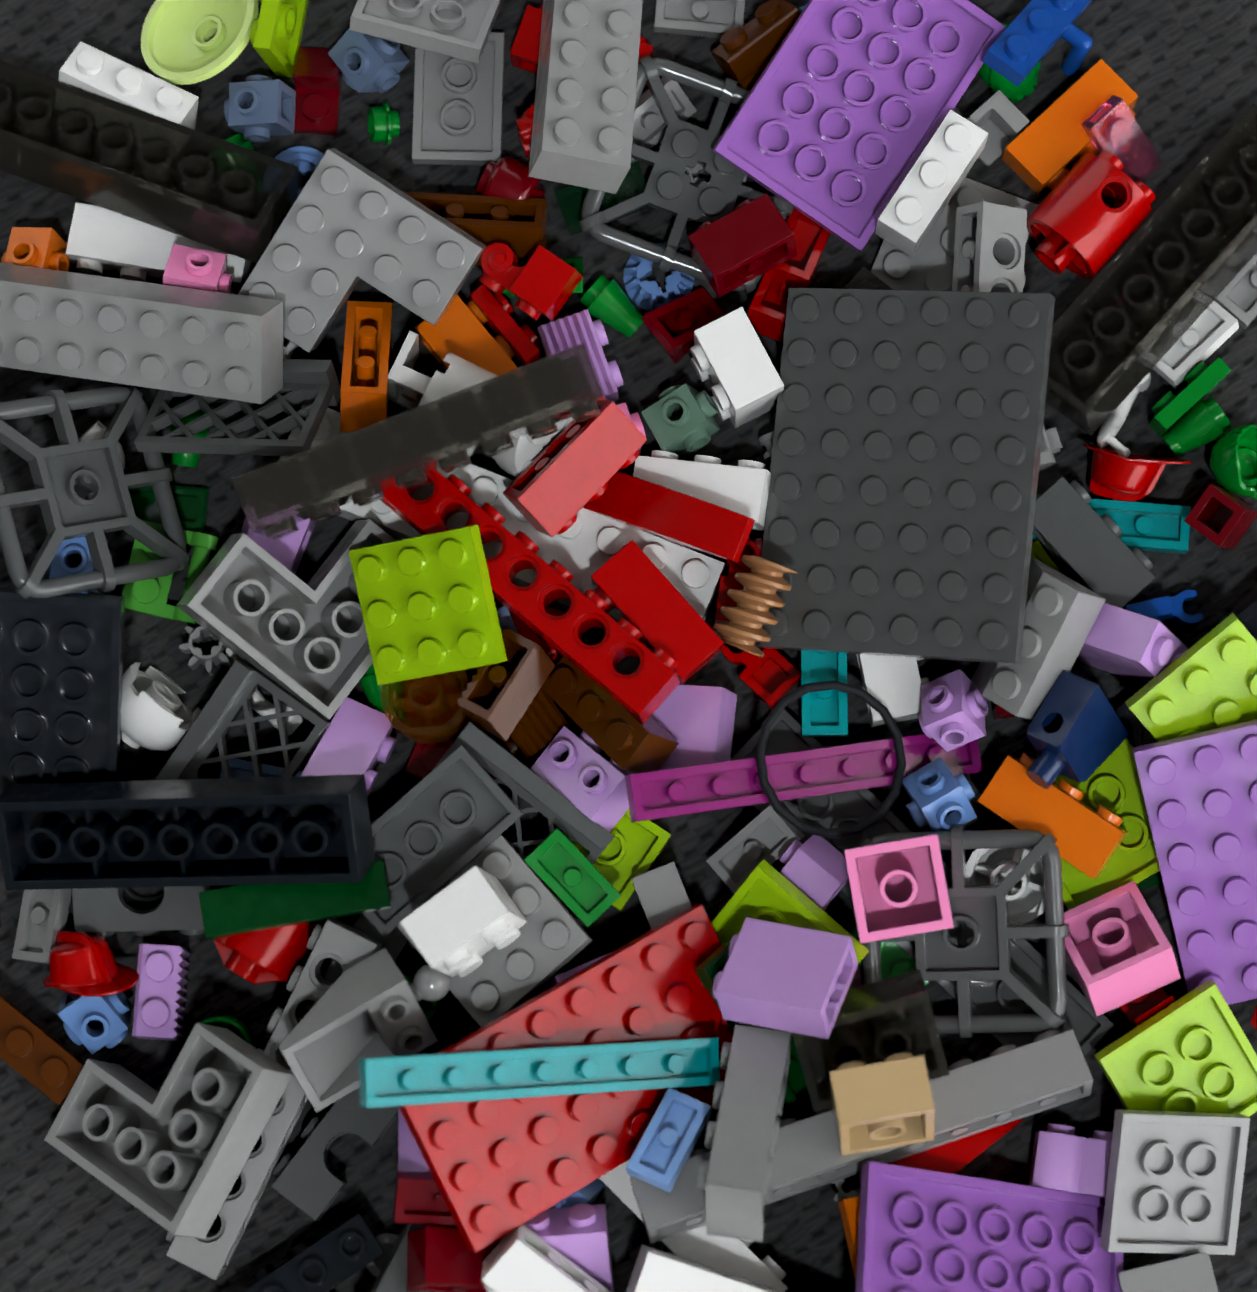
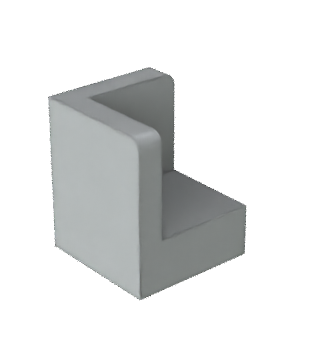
M1000 90L967 118V120L989 133L985 148L978 159L985 166H990L1004 153L1005 147L1028 127L1030 122Z
M674 862L638 875L632 880L650 930L691 907Z

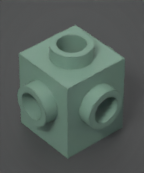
M686 383L674 385L664 390L658 397L659 401L641 412L660 448L663 451L678 454V456L686 451L693 452L701 449L710 442V436L720 430L714 418V415L718 413V409L705 390L699 392Z

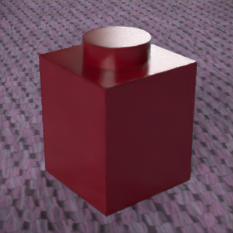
M1210 484L1184 521L1219 547L1234 550L1256 519L1257 510L1235 494L1227 491L1224 487Z

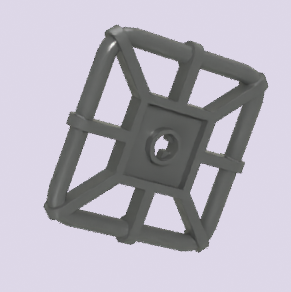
M650 55L638 59L635 110L645 83H647L667 128L658 152L632 143L631 158L652 166L644 191L633 198L599 212L605 192L587 189L582 204V220L579 224L583 233L589 232L593 238L604 244L657 263V268L668 272L669 269H673L709 283L693 258L676 251L687 221L697 225H702L710 220L717 221L732 212L737 198L745 201L757 199L765 194L742 185L745 174L712 152V149L721 137L719 131L730 102L741 106L750 91L737 86L738 81L728 77L723 81L671 60L651 58ZM659 76L718 97L707 130L678 119ZM697 164H701L705 167L704 173L709 175V181H701L698 187L690 185L691 177L685 174V170L687 167L694 168ZM768 195L784 220L786 216H792L794 210L792 206L776 195ZM646 205L676 216L665 247L605 224ZM765 273L732 291H744L745 294H749L757 290V284L761 282Z
M110 386L64 393L61 389L47 391L45 396L0 402V443L28 462L35 490L6 494L0 473V544L8 573L13 584L16 586L15 592L24 599H27L29 596L33 598H49L97 589L100 593L112 591L116 585L164 577L176 571H181L189 561L185 536L169 483L173 481L171 469L165 468L162 454L160 452H142L147 471L124 475L116 444L131 417H133L138 435L149 412L145 400L142 398L143 392L135 386L130 388ZM118 404V410L101 439L79 442L71 410ZM48 414L53 418L60 445L40 448L3 420ZM75 479H79L82 486H88L90 489V494L85 496V500L80 498L74 490V485H76ZM145 486L152 487L166 537L136 517L128 489ZM40 504L48 535L29 570H27L10 509ZM124 530L159 555L160 559L114 567L104 533ZM86 537L94 566L93 571L41 580L63 540Z
M952 826L951 831L886 833L877 835L874 838L868 836L860 844V847L937 834L940 849L951 850L953 886H947L954 928L957 926L958 921L962 920L966 921L967 927L973 928L975 936L967 939V945H959L958 938L950 936L949 929L863 943L869 950V953L863 959L864 1002L867 1015L871 1019L869 1025L876 1031L882 1029L885 1032L894 1034L960 1033L961 1038H973L974 1033L1039 1032L1048 1030L1051 1027L1055 1029L1060 1027L1065 1021L1063 1015L1067 1005L1065 937L1069 936V924L1064 923L1061 857L1059 849L1055 844L1057 839L1050 832L1045 835L1040 831L1029 829L965 831L964 826ZM1033 848L999 885H966L965 849ZM1042 857L1045 924L1009 925L1007 893ZM857 928V940L860 941ZM1046 938L1048 1002L1011 969L1009 939ZM915 941L916 973L884 1006L880 942ZM957 980L958 1015H893L924 981ZM971 980H1002L1036 1014L973 1015Z

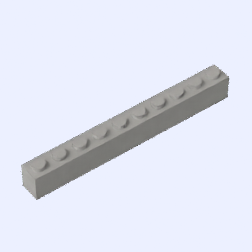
M1073 1029L1060 1033L1059 1030L1047 1031L1037 1036L1033 1043L1018 1048L1013 1044L1006 1045L994 1050L989 1058L974 1063L971 1059L961 1060L950 1065L946 1069L947 1072L932 1077L928 1075L935 1107L934 1140L841 1156L831 1104L817 1110L813 1117L798 1122L794 1118L780 1121L776 1157H772L769 1203L861 1173L862 1164L868 1161L888 1164L1091 1095L1093 1078ZM700 1148L691 1152L670 1193L638 1178H630L633 1193L650 1243L706 1225L705 1190H698L697 1182L701 1161L709 1162L711 1151L708 1149Z

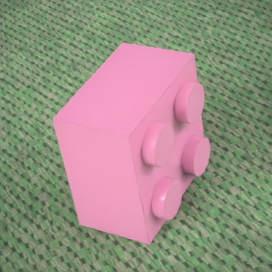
M937 834L844 850L860 943L954 928Z
M1134 881L1064 912V923L1069 924V936L1065 937L1066 961L1097 1017L1181 978L1173 949Z

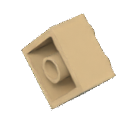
M899 1053L887 1057L885 1062L866 1065L862 1061H853L840 1065L838 1070L829 1071L831 1105L841 1156L934 1140L935 1107L924 1055L913 1057L909 1053Z

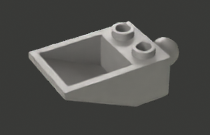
M386 948L343 972L278 1046L316 1113L360 1087L359 1058L415 1055L438 1041L418 1001L422 999L426 1001L442 999L450 989V976L431 968L427 964L416 972L413 983L408 985Z

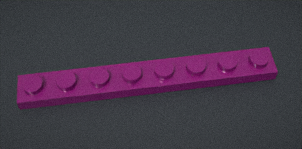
M925 734L902 737L906 759L904 778L941 757L954 776L960 773L969 775L983 772L978 739L946 752L934 738H928ZM893 738L765 756L768 781L780 801L892 786L897 767ZM756 757L625 776L631 822L770 803L759 784Z

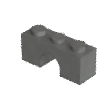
M216 886L164 887V891L160 895L151 898L140 897L131 892L129 888L72 889L75 931L88 932V935L102 937L111 936L115 932L133 931L137 936H153L161 931L179 930V933L183 935L204 933V925L198 892L214 890Z
M360 1087L335 1101L323 1119L316 1115L306 1126L300 1136L306 1142L294 1156L288 1152L275 1167L272 1174L277 1177V1180L271 1187L313 1220L319 1221L347 1185L346 1182L333 1173L328 1164V1151L331 1144L342 1135L356 1134L370 1145L376 1147L398 1118V1106L360 1107Z

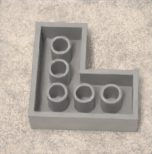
M336 148L327 149L238 295L283 301V336L305 351L311 352L317 349L360 279L433 326L439 323L487 246Z
M356 520L306 584L246 534H232L176 606L241 659L251 664L322 717L330 720L373 663L349 551L396 540L372 520Z
M196 1023L159 1092L119 1064L87 1059L44 1140L173 1235L205 1238L293 1074L230 1030Z

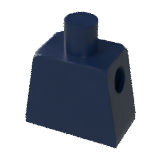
M1063 670L1027 728L1026 736L1039 755L1026 771V774L1040 787L1048 789L1059 774L1079 783L1086 781L1129 735L1098 684Z

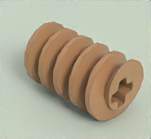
M743 555L741 561L751 571L750 573H735L734 578L744 588L743 590H728L727 595L737 605L736 607L722 606L720 612L730 622L729 624L715 623L713 629L723 638V642L763 658L764 653L755 645V642H770L771 636L762 628V625H777L778 619L769 611V608H784L785 602L776 594V591H791L792 585L783 577V574H798V572L756 555Z

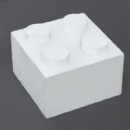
M743 307L694 331V346L690 348L693 357L690 360L701 382L710 380L712 384L711 390L714 395L711 399L715 403L718 415L722 421L730 418L734 427L737 428L777 407L778 394L784 391V384Z
M474 866L400 921V924L430 967L450 977H455L457 974L460 977H464L475 971L483 963L481 956L495 946L497 949H502L514 942L521 934L519 928L527 923V920L498 879L477 866Z

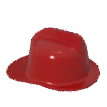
M1083 443L1084 447L1093 450L1089 484L1090 491L1096 495L1117 501L1133 502L1143 499L1151 493L1166 464L1192 463L1190 460L1158 456L1129 455L1126 458L1120 456L1116 451Z
M61 931L56 936V946L49 952L50 976L43 980V984L46 987H55L81 996H105L128 990L136 985L140 978L136 970L116 962L104 937L87 935L81 931Z

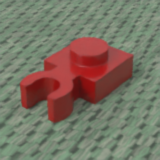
M725 645L721 651L727 662L745 667L738 676L739 680L771 710L779 699L784 697L801 680V672L776 649L765 648L762 651L764 653L763 658L746 651L733 653Z

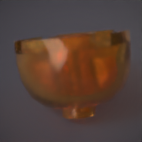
M465 670L384 684L380 694L383 712L395 730L414 743L433 745L448 741L461 732L469 721V717L459 707L457 699L463 697L462 691L468 690L467 683H470V679Z

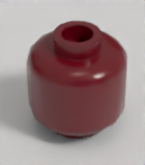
M503 157L497 163L490 161L476 189V193L481 196H496L512 200H523L526 198L544 199L546 191L539 188L541 179L528 177L529 166L510 157Z

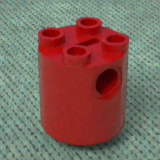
M1103 150L1099 155L1085 153L1027 218V229L1039 244L1034 250L1036 257L1056 274H1061L1067 269L1083 279L1092 280L1152 211L1151 204L1156 199L1154 192L1143 182L1138 180L1134 182L1122 171L1124 165L1121 160L1108 150Z
M327 919L213 940L224 967L253 985L281 981L288 983L295 968L301 964L309 951L306 946L314 928L318 923L324 925Z

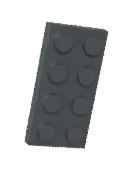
M463 745L456 749L371 825L375 861L383 860L391 908L365 912L363 914L383 937L388 935L400 924V921L414 912L524 814Z

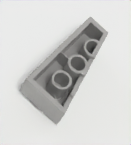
M735 1025L732 1043H723L720 1070H726L724 1082L716 1081L713 1109L719 1110L717 1121L709 1120L707 1125L705 1149L711 1150L709 1162L701 1161L697 1189L705 1190L707 1235L763 1242L765 1229L764 1203H769L772 1157H776L780 1118L777 1115H782L791 1060V1032Z

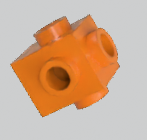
M12 227L7 251L3 254L1 263L69 272V260L65 254L67 243L53 228Z

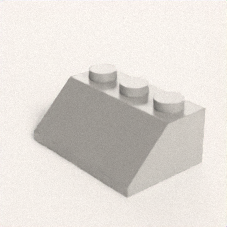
M1032 558L1029 569L1021 664L980 662L971 679L980 694L1016 717L1033 720L1062 671L1070 672L1106 599L1039 560Z

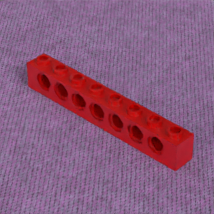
M401 441L365 481L372 494L421 535L452 530L446 527L448 518L457 512L468 514V520L463 527L478 524L482 545L489 541H499L502 543V549L498 555L493 558H485L493 596L644 724L680 684L678 675L674 671L677 663L659 647H656L651 652L639 641L643 636L641 632L625 618L622 617L616 622L604 611L608 608V605L592 590L587 588L582 593L570 583L574 578L573 575L559 562L553 559L548 565L536 555L540 548L527 535L518 531L514 536L504 528L502 524L506 521L505 518L490 504L485 502L479 507L468 497L472 492L470 488L458 477L451 473L446 479L434 469L438 462L419 445L412 450ZM431 484L434 486L433 494L428 499L423 501L413 499V493L420 485ZM530 569L536 572V578L531 585L527 587L514 585V578L520 571ZM565 598L571 601V606L564 615L552 616L548 614V607L555 599ZM592 627L604 629L606 631L605 637L599 644L589 646L582 643L583 634ZM634 656L640 659V666L633 674L622 675L616 671L617 664L622 658Z

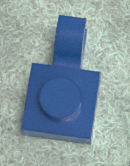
M1184 590L1173 597L1165 596L1128 604L1122 608L1159 620L1160 622L1172 619L1184 627L1193 626L1203 619L1202 613L1188 615L1182 608L1183 601H1190L1197 597L1195 590Z

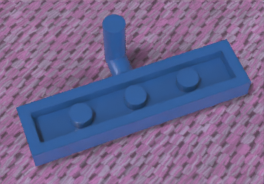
M1031 0L987 50L982 62L1018 87L1056 42L1062 38L1070 43L1072 47L1061 65V70L1068 76L1076 75L1093 45V40L1091 36L1073 23L1093 0Z

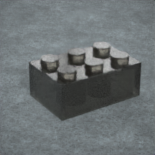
M920 969L848 989L829 1039L792 1033L814 1112L832 1107L829 1071L838 1070L840 1065L848 1062L862 1061L866 1065L885 1062V1059L891 1055L909 1053L913 1057L924 1055L929 1080L950 1075Z

